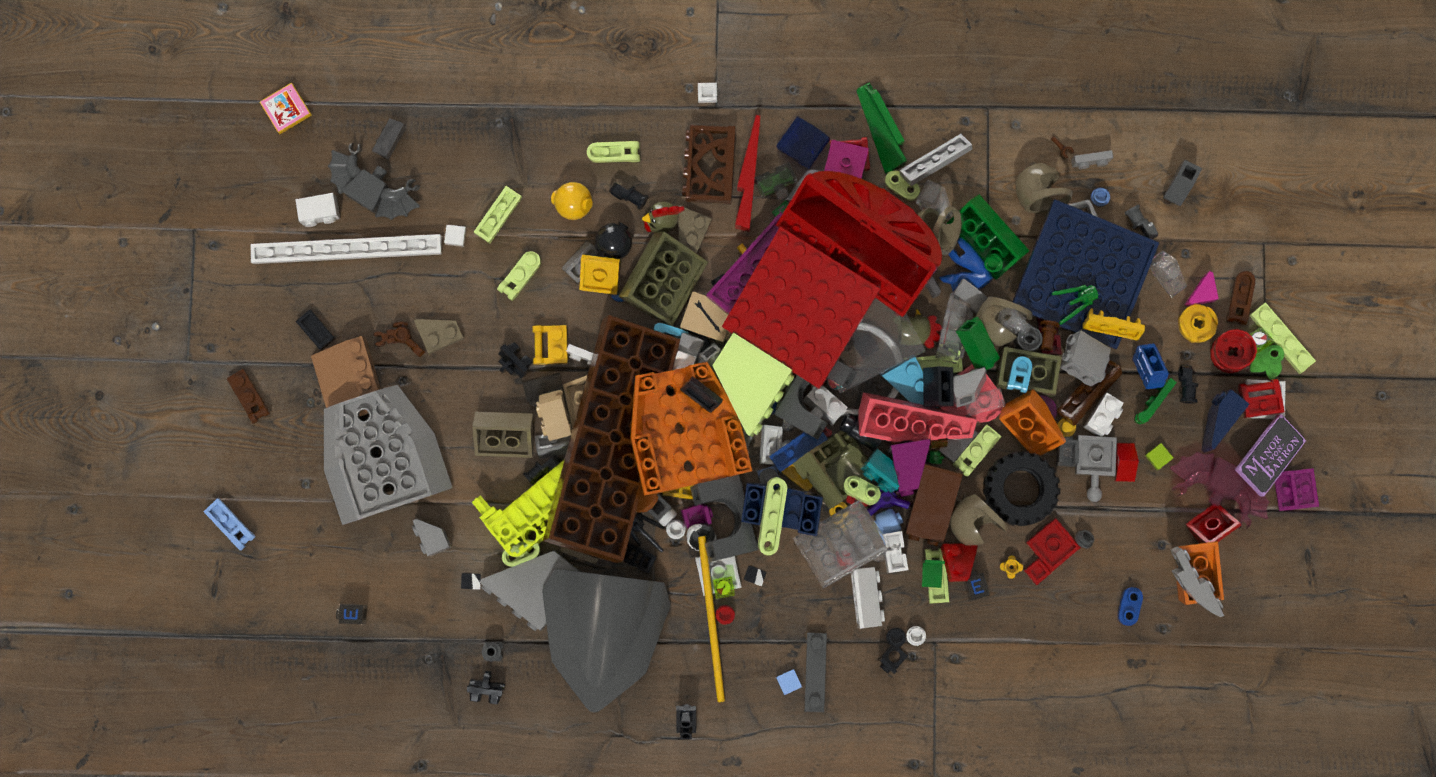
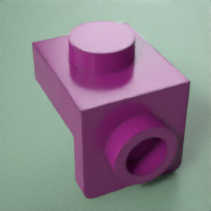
M706 504L692 505L681 509L684 525L687 529L694 524H712V510Z

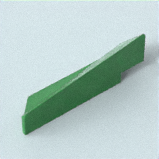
M870 82L859 87L856 91L884 172L888 174L890 171L905 166L907 160L899 148L903 146L905 140L879 92L873 89Z

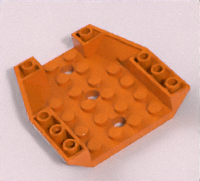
M708 362L656 374L652 372L635 376L630 438L644 496L752 471L741 422ZM692 376L723 399L722 403L711 413L680 390L682 385ZM667 386H671L674 389L673 396H669L666 393ZM677 423L681 424L683 427V432L681 434L677 433L675 430V425ZM686 461L692 464V470L690 472L686 471L684 468V463Z

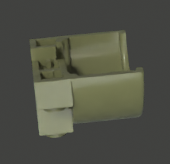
M842 430L793 463L802 479L807 478L819 496L823 497V502L828 509L833 508L849 496L843 489L844 482L849 476H857L867 482L871 481L862 474L864 471L861 470V467L868 458L854 438ZM855 482L850 483L851 487H857Z

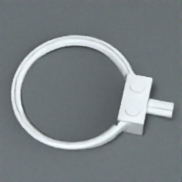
M860 323L856 330L874 334L886 343L893 353L896 365L903 361L900 350L891 337L875 326ZM811 384L812 389L803 400L812 409L810 413L819 418L822 417L831 426L840 417L848 413L858 416L859 409L849 408L846 410L848 407L824 386L818 389ZM893 387L887 397L895 398L899 391Z

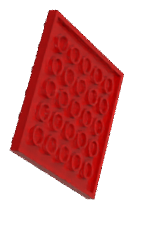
M780 226L722 327L748 341L792 369L793 373L820 389L881 288Z

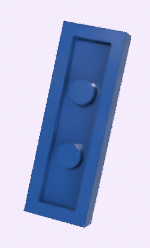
M804 432L770 455L769 458L778 471L782 472L800 457L828 439L823 432L818 440Z

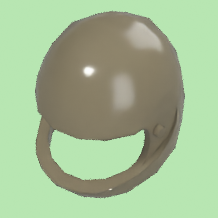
M1035 163L1026 167L1018 175L1015 183L1016 195L1020 204L1026 211L1031 213L1049 211L1053 201L1049 196L1067 194L1064 198L1058 200L1067 204L1071 201L1073 192L1068 188H1050L1058 180L1059 172L1044 163Z
M949 206L940 215L934 208L922 210L917 215L934 233L940 244L942 256L948 255L954 249L960 236L962 222L959 210ZM952 211L954 222L944 224L946 216Z
M990 296L982 303L976 313V317H979L993 345L1004 346L1017 338L1016 335L1009 331L1011 325L1018 319L1031 320L1033 313L1016 303Z
M976 494L966 497L954 507L949 522L954 536L965 545L984 544L978 531L984 524L993 523L1006 533L1009 529L1007 524Z

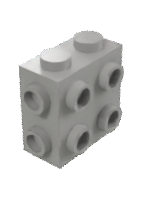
M1081 330L1071 334L1066 340L1067 346L1062 355L1060 368L1086 385L1092 386L1101 382L1106 375L1105 369L1110 360L1111 348Z

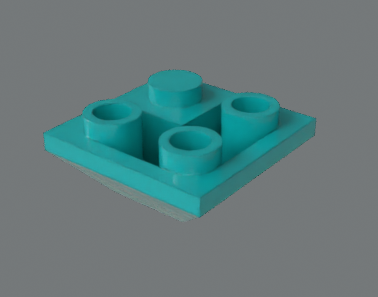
M876 449L861 467V470L864 471L862 474L872 481L874 479L878 482V487L887 493L889 491L892 493L900 487L893 461Z

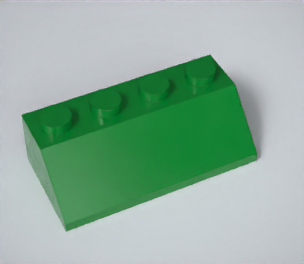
M980 194L959 210L962 222L959 238H963L968 242L984 263L985 258L992 253L998 254L1002 258L1003 268L998 272H990L995 280L1000 278L1030 251ZM954 216L946 224L953 223Z

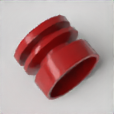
M1239 329L1229 330L1213 342L1210 349L1211 361L1222 372L1237 373L1249 366L1255 359L1257 353L1256 342L1246 331ZM1233 349L1235 353L1229 356V350Z

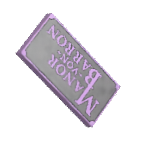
M1277 414L1236 467L1235 471L1260 497L1265 496L1306 440L1282 414Z

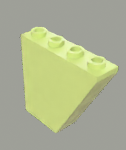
M735 333L732 334L712 365L746 434L751 437L754 434L758 435L763 427L761 425L764 418L768 419L773 412L771 407L775 401L779 402L784 394L782 390L785 385L789 386L793 381L792 369Z

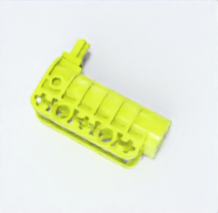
M564 460L504 510H497L494 506L490 507L481 495L472 502L482 515L479 518L510 556L519 557L526 551L529 553L534 549L533 545L543 542L546 530L545 520H548ZM532 531H535L536 539L533 541H528L529 534ZM523 541L526 544H528L526 548L524 544L519 547V553L511 552L512 546L518 545Z

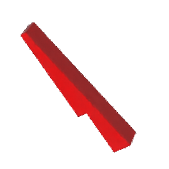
M756 115L737 185V191L743 192L735 229L750 232L761 117L759 115Z

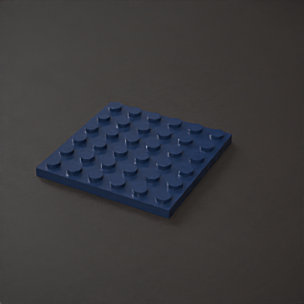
M1054 199L1012 302L1027 308L1037 318L1059 323L1084 303L1080 301L1073 305L1069 304L1070 301L1078 298L1080 291L1052 295V292L1075 288L1084 284L1086 287L1093 285L1098 292V299L1060 325V327L1074 333L1081 330L1104 345L1118 349L1122 337L1083 329V322L1091 308L1095 315H1098L1100 310L1103 311L1104 317H1117L1126 320L1128 316H1131L1159 242Z

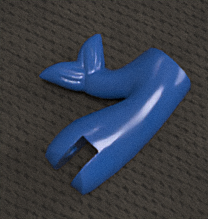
M959 238L957 242L965 253L959 256L957 251L953 249L948 255L953 262L971 272L948 274L939 277V279L944 283L951 284L953 292L962 279L967 280L980 290L989 284L993 277L990 271L985 268L984 261L972 246L963 238Z

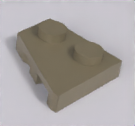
M414 320L428 354H432L464 339L457 321Z

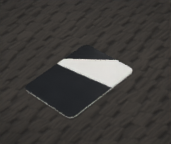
M748 566L744 580L762 586L766 571Z
M462 573L461 589H480L481 574Z

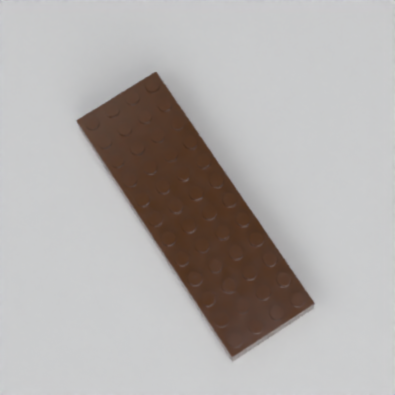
M611 315L602 320L545 530L544 542L614 563L624 560L642 490L630 438L635 376L673 370L680 343L679 338Z

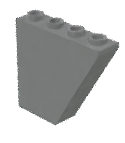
M552 551L480 580V583L483 585L481 588L489 595L494 593L498 597L496 600L504 607L509 605L516 617L519 619L524 617L528 621L527 625L534 631L537 629L542 631L547 625L542 588L555 569L581 571L556 551Z

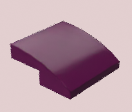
M1314 468L1284 471L1275 481L1279 511L1319 507Z

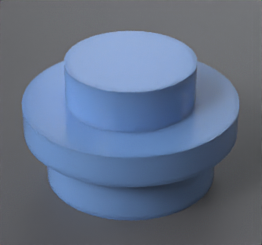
M1096 188L1091 193V201L1096 206H1105L1110 200V194L1105 188Z

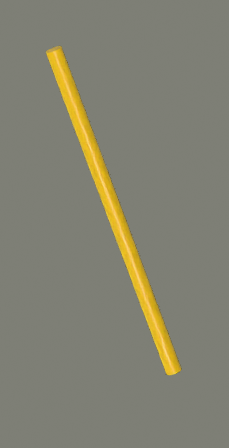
M706 536L698 537L717 702H724L725 696L709 561L705 548Z

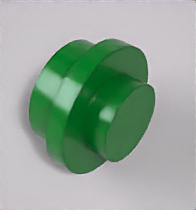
M995 253L989 254L985 258V268L990 272L1000 271L1003 268L1002 258Z
M929 450L926 462L941 464L944 455H941V451Z

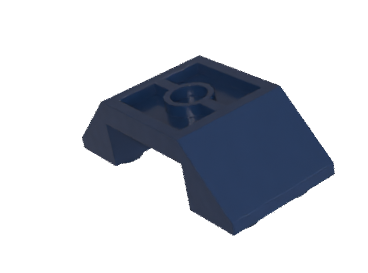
M747 483L741 522L761 525L767 484ZM773 486L774 490H777L779 488V486ZM787 488L782 527L798 530V533L818 536L823 497L808 491Z

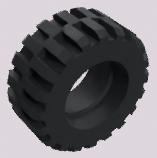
M1017 451L998 459L989 468L983 482L985 484L983 495L986 497L985 503L1004 522L1013 526H1027L1044 520L1046 516L1053 512L1054 506L1059 501L1057 498L1061 488H1058L1060 480L1059 477L1056 478V470L1054 467H1050L1048 460L1040 458V455L1036 453L1031 454L1029 451ZM1015 471L1029 472L1038 483L1039 495L1036 501L1027 507H1018L1011 504L1004 494V482Z

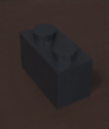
M936 366L923 368L924 407L954 406L953 367Z

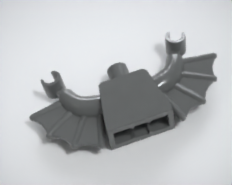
M354 143L349 145L348 148L351 156H346L335 150L331 151L332 160L328 165L332 173L330 181L337 186L339 194L344 193L347 197L376 214L375 217H387L390 220L397 216L407 217L411 210L420 207L407 193L410 190L417 191L420 189V185L412 188V183L416 181L415 179H409L405 187L402 186L394 190L388 188L386 183L381 181L387 171L380 166H377L372 174L364 169L360 170L357 165L358 157L356 156L362 151L361 144H358L357 151L353 150Z

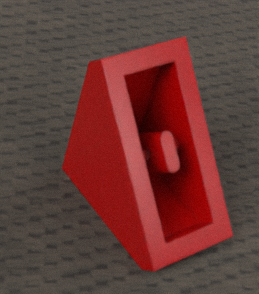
M1116 443L1115 482H1135L1139 463L1135 443Z

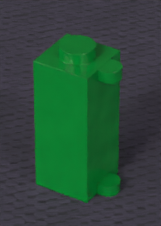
M979 317L967 320L956 330L975 369L985 367L986 370H989L1000 359Z

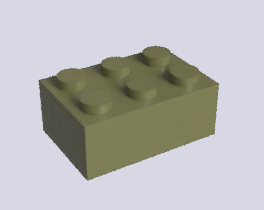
M1009 347L1001 349L995 383L997 388L1007 389L1013 361L1023 356L1029 358L1032 362V372L1027 392L1034 389L1038 395L1047 397L1056 395L1062 357ZM1016 376L1015 381L1022 382L1023 377Z

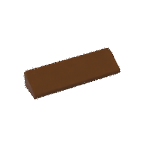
M1109 360L1105 369V378L1092 386L1082 382L1057 409V412L1072 426H1075L1122 375L1120 365Z

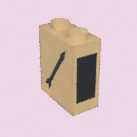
M692 292L680 329L696 336L706 337L708 340L723 345L725 340L728 341L731 336V332L722 327L728 314L705 295Z

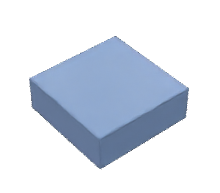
M794 669L776 677L784 695L802 687Z

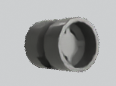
M1028 326L1021 329L1016 334L1017 338L1013 340L1015 349L1034 352L1042 343V334L1037 328Z

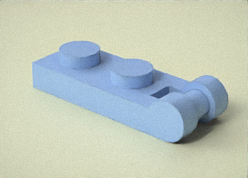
M217 498L203 511L239 550H243L246 547L245 544L255 538V535L220 498ZM241 531L244 535L238 539L236 535Z

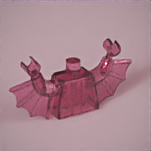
M1196 452L1191 457L1182 456L1177 465L1170 467L1174 473L1184 479V483H1179L1172 488V491L1180 488L1181 493L1177 497L1185 494L1187 487H1191L1196 483L1205 484L1204 488L1213 492L1208 501L1209 503L1219 507L1224 498L1226 500L1234 499L1239 504L1240 514H1242V518L1239 520L1241 526L1238 527L1239 529L1242 527V522L1246 523V529L1250 527L1252 522L1248 518V514L1268 519L1267 506L1270 501L1265 496L1260 497L1235 471L1237 466L1219 457L1214 458V453L1205 455Z

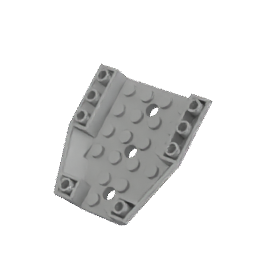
M398 385L373 391L324 409V472L342 525L453 488L435 433ZM361 410L369 412L368 420L362 421L359 418ZM374 447H379L382 450L379 458L372 456L371 451ZM387 483L394 486V492L391 495L384 492V486Z

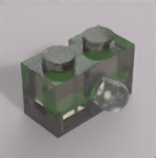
M789 162L776 167L772 174L768 171L754 178V184L762 199L776 193L780 201L788 199L789 194L786 188L795 185L797 182V177Z

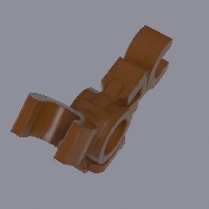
M395 322L393 327L397 329L386 330V333L379 331L373 333L375 337H382L380 342L375 343L378 347H382L386 343L389 345L403 343L419 357L425 353L411 339L410 331L407 329V322Z

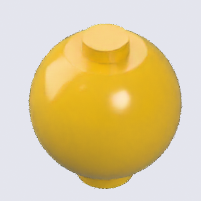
M569 182L562 185L551 196V202L555 205L557 212L568 220L583 218L588 214L593 205L590 191L584 185L577 182Z

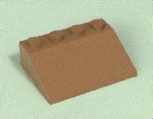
M363 336L341 342L311 355L326 408L381 389L367 339ZM367 410L360 411V419L369 417Z

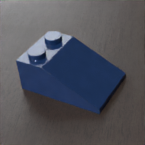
M1233 390L1222 391L1211 400L1212 406L1209 408L1201 449L1204 453L1217 447L1249 406V403Z

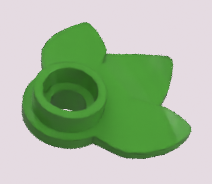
M1256 345L1259 347H1257L1256 357L1250 365V372L1260 373L1266 371L1269 380L1275 379L1282 371L1283 348L1279 345H1270L1269 347ZM1277 351L1278 356L1272 357L1271 352Z

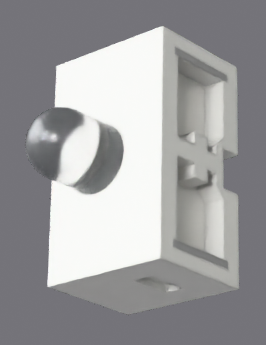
M902 531L882 534L883 548L873 550L871 553L872 559L875 561L885 560L887 573L908 570L906 554L901 552V548L905 547Z

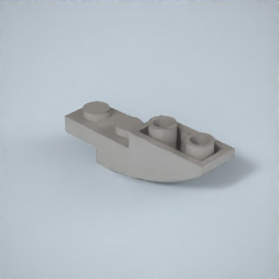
M1177 546L1170 551L1178 565V568L1172 570V573L1184 591L1211 613L1219 617L1224 616L1221 610L1223 605L1218 598H1215L1213 594L1215 589L1212 583L1199 578L1197 570L1191 567L1189 563L1191 558L1188 552Z

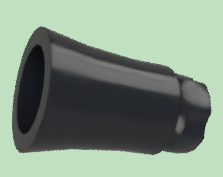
M848 413L842 419L839 427L840 430L864 444L871 451L877 449L882 440L859 435L858 416Z

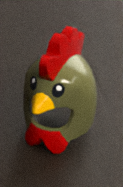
M665 201L655 203L642 218L645 230L647 232L664 231L668 233L673 230L677 224L679 214L685 211V208L683 206H674Z
M916 309L915 317H901L899 314L894 313L892 320L898 327V341L900 345L918 346L924 344L927 348L932 349L934 342L940 340V335L937 332L941 331L942 326L935 323L937 320L936 316L925 317L921 315L918 309Z

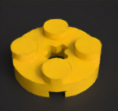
M1201 304L1191 305L1178 318V327L1182 336L1191 343L1205 342L1216 333L1218 318L1216 313L1209 307ZM1195 319L1203 322L1200 329L1194 326Z

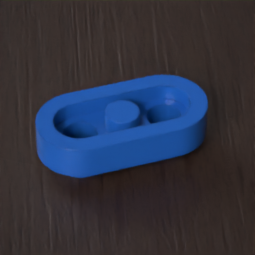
M1127 588L1122 594L1117 617L1119 622L1125 626L1134 625L1138 620L1143 601V594L1138 588ZM1132 593L1136 595V600L1134 601L1130 598ZM1128 612L1132 615L1130 620L1126 618V613Z

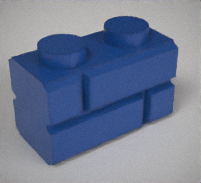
M1156 344L1137 346L1132 360L1143 380L1145 388H1162L1165 385L1169 372Z

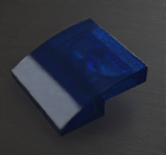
M797 116L776 147L781 152L791 156L794 161L810 169L831 138Z

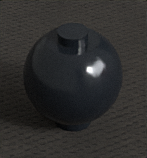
M621 222L618 224L608 223L602 226L595 235L594 243L598 251L596 256L620 260L626 257L632 248V236L627 231L628 227Z

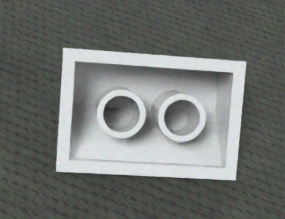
M875 567L850 570L857 628L882 626L885 617L884 610H880L879 602H882L881 590L877 589V583L880 582L879 571H875Z

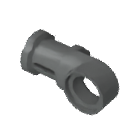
M1136 205L1124 212L1133 224V229L1140 227L1144 236L1149 239L1158 237L1154 224L1142 215L1139 209L1140 205Z

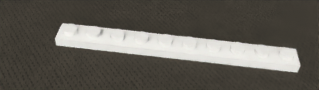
M440 234L251 244L252 264L442 254V238Z

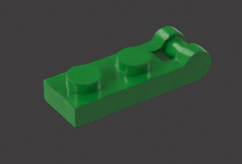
M1169 378L1162 388H1156L1158 392L1155 396L1151 395L1145 402L1147 407L1144 411L1135 415L1134 421L1136 424L1141 425L1149 421L1177 383L1175 380Z

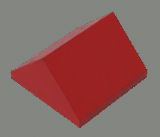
M1217 502L1186 523V527L1199 544L1219 542L1241 526V523Z

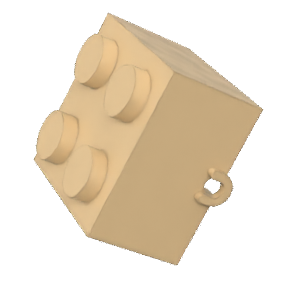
M558 390L539 395V402H536L538 417L543 418L541 420L543 435L548 436L549 441L571 436L573 429H571L563 391Z

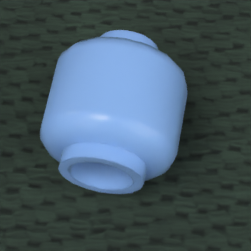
M887 509L878 513L875 517L876 520L873 521L879 535L901 531L900 524L904 523L900 513H895L893 509Z

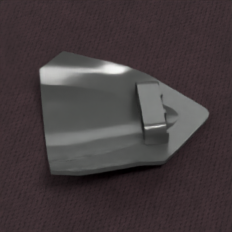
M555 569L542 588L551 660L584 706L590 712L595 713L602 710L646 674L671 604L665 583Z

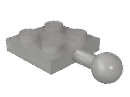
M1077 435V440H1079V463L1075 466V474L1091 475V488L1087 491V498L1092 502H1097L1102 498V491L1099 488V476H1115L1117 438Z

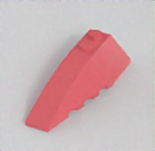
M864 392L858 410L859 435L892 442L972 438L977 419L965 415Z

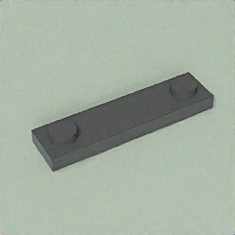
M807 633L805 712H824L827 633Z

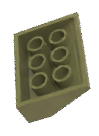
M654 232L618 297L653 318L673 326L708 261L666 232Z

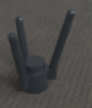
M641 512L636 513L630 533L636 543L641 546V542L634 532L640 531L660 552H663L664 550L643 529V520L661 529H664V527L644 516Z

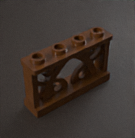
M690 124V130H686V141H689V148H685L684 159L688 160V166H684L683 178H687L686 185H683L682 196H686V202L724 203L731 205L735 126L720 127ZM704 133L709 137L710 143L707 144L705 139L701 138L702 143L697 144L695 138L698 134ZM712 134H727V137L713 140ZM718 147V152L719 150H724V155L718 156L715 148ZM693 148L696 149V150H698V152L695 154L694 157H693ZM712 150L714 158L721 163H726V166L716 169L708 178L698 166V162ZM692 169H693V171L695 172V174L697 175V177H694V178L691 179V174H692ZM717 174L723 175L722 180L716 178V182L713 181ZM694 183H698L700 185L698 190H700L706 184L707 189L704 193L698 195L693 192L692 186ZM712 188L724 193V196H710L708 194Z

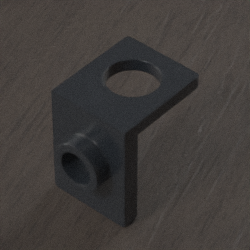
M890 646L878 661L881 662L880 667L887 674L889 672L895 674L897 672L896 669L908 655L899 647ZM897 651L900 654L899 661L891 662L889 660V653Z

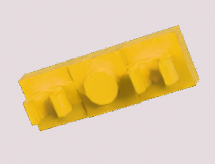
M1091 308L1083 322V329L1138 341L1145 331V325L1141 324L1139 318H1137L1135 323L1130 322L1129 316L1126 320L1117 317H1104V312L1101 310L1098 315H1095Z

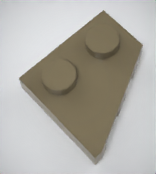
M685 208V211L681 212L678 218L679 242L698 254L712 218Z

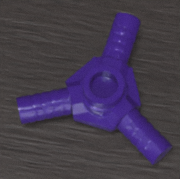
M879 489L881 492L879 501L869 507L866 513L871 517L880 508L893 507L894 505L908 509L910 502L897 498L894 492L890 493L888 491L886 493Z

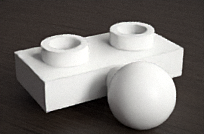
M763 425L759 464L774 465L769 456L792 441L785 440L782 443L783 427Z

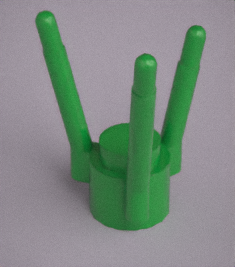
M1084 284L1079 287L1052 292V295L1080 291L1078 298L1070 301L1069 304L1073 305L1080 301L1084 303L1059 322L1060 325L1098 299V292L1093 285L1086 287Z

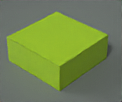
M1162 443L1145 455L1156 470L1161 469L1173 459Z

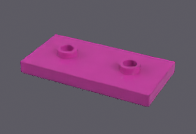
M832 140L824 171L846 173L862 179L869 148Z

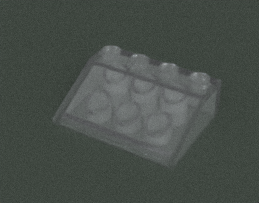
M860 500L820 522L818 536L801 533L793 538L800 554L823 589L891 549Z

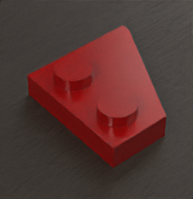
M963 543L942 544L940 548L943 560L945 561L949 582L968 581L978 545H965Z

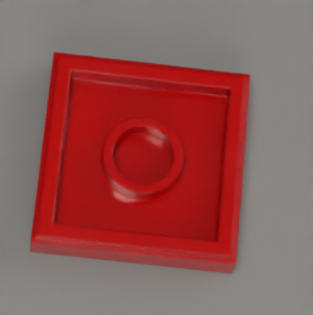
M1056 518L1025 542L1051 572L1081 548Z

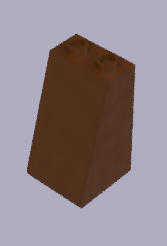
M924 465L919 488L914 492L904 532L905 535H908V539L914 541L924 539L927 540L926 544L938 546V543H944L963 474Z

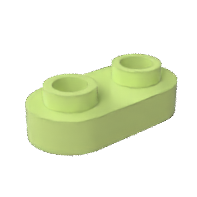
M896 170L890 171L886 175L885 185L888 189L907 201H913L918 197L920 187L917 183L910 186L900 176V172ZM891 178H898V182H893ZM909 187L913 188V189H914V192H913V193H909V192L907 191V188H909Z
M849 476L844 482L843 489L847 495L867 505H874L879 501L881 492L877 486L857 476ZM855 482L857 487H851L850 483ZM868 492H874V496H869Z
M523 541L518 545H514L511 552L519 553V547L524 544L526 548L528 544ZM536 543L533 545V553L526 551L523 555L516 557L514 561L509 559L510 555L504 550L502 560L505 565L510 567L536 558L540 553V546Z

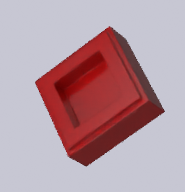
M1040 558L1023 570L1035 585H1038L1051 574V571Z

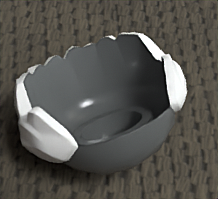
M706 523L694 524L687 530V543L695 551H699L698 537L706 536V543L717 540L714 529Z

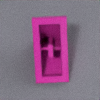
M1208 271L1203 276L1184 304L1185 306L1212 303L1219 299L1213 272Z

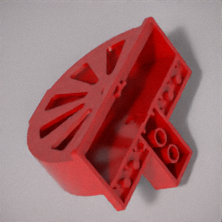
M818 171L806 175L776 224L778 228L780 226L786 228L879 286L881 290L876 298L901 317L905 316L942 261V251L937 238L912 208L884 188L846 173Z

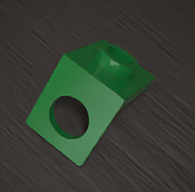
M923 560L922 587H942V568L945 561Z

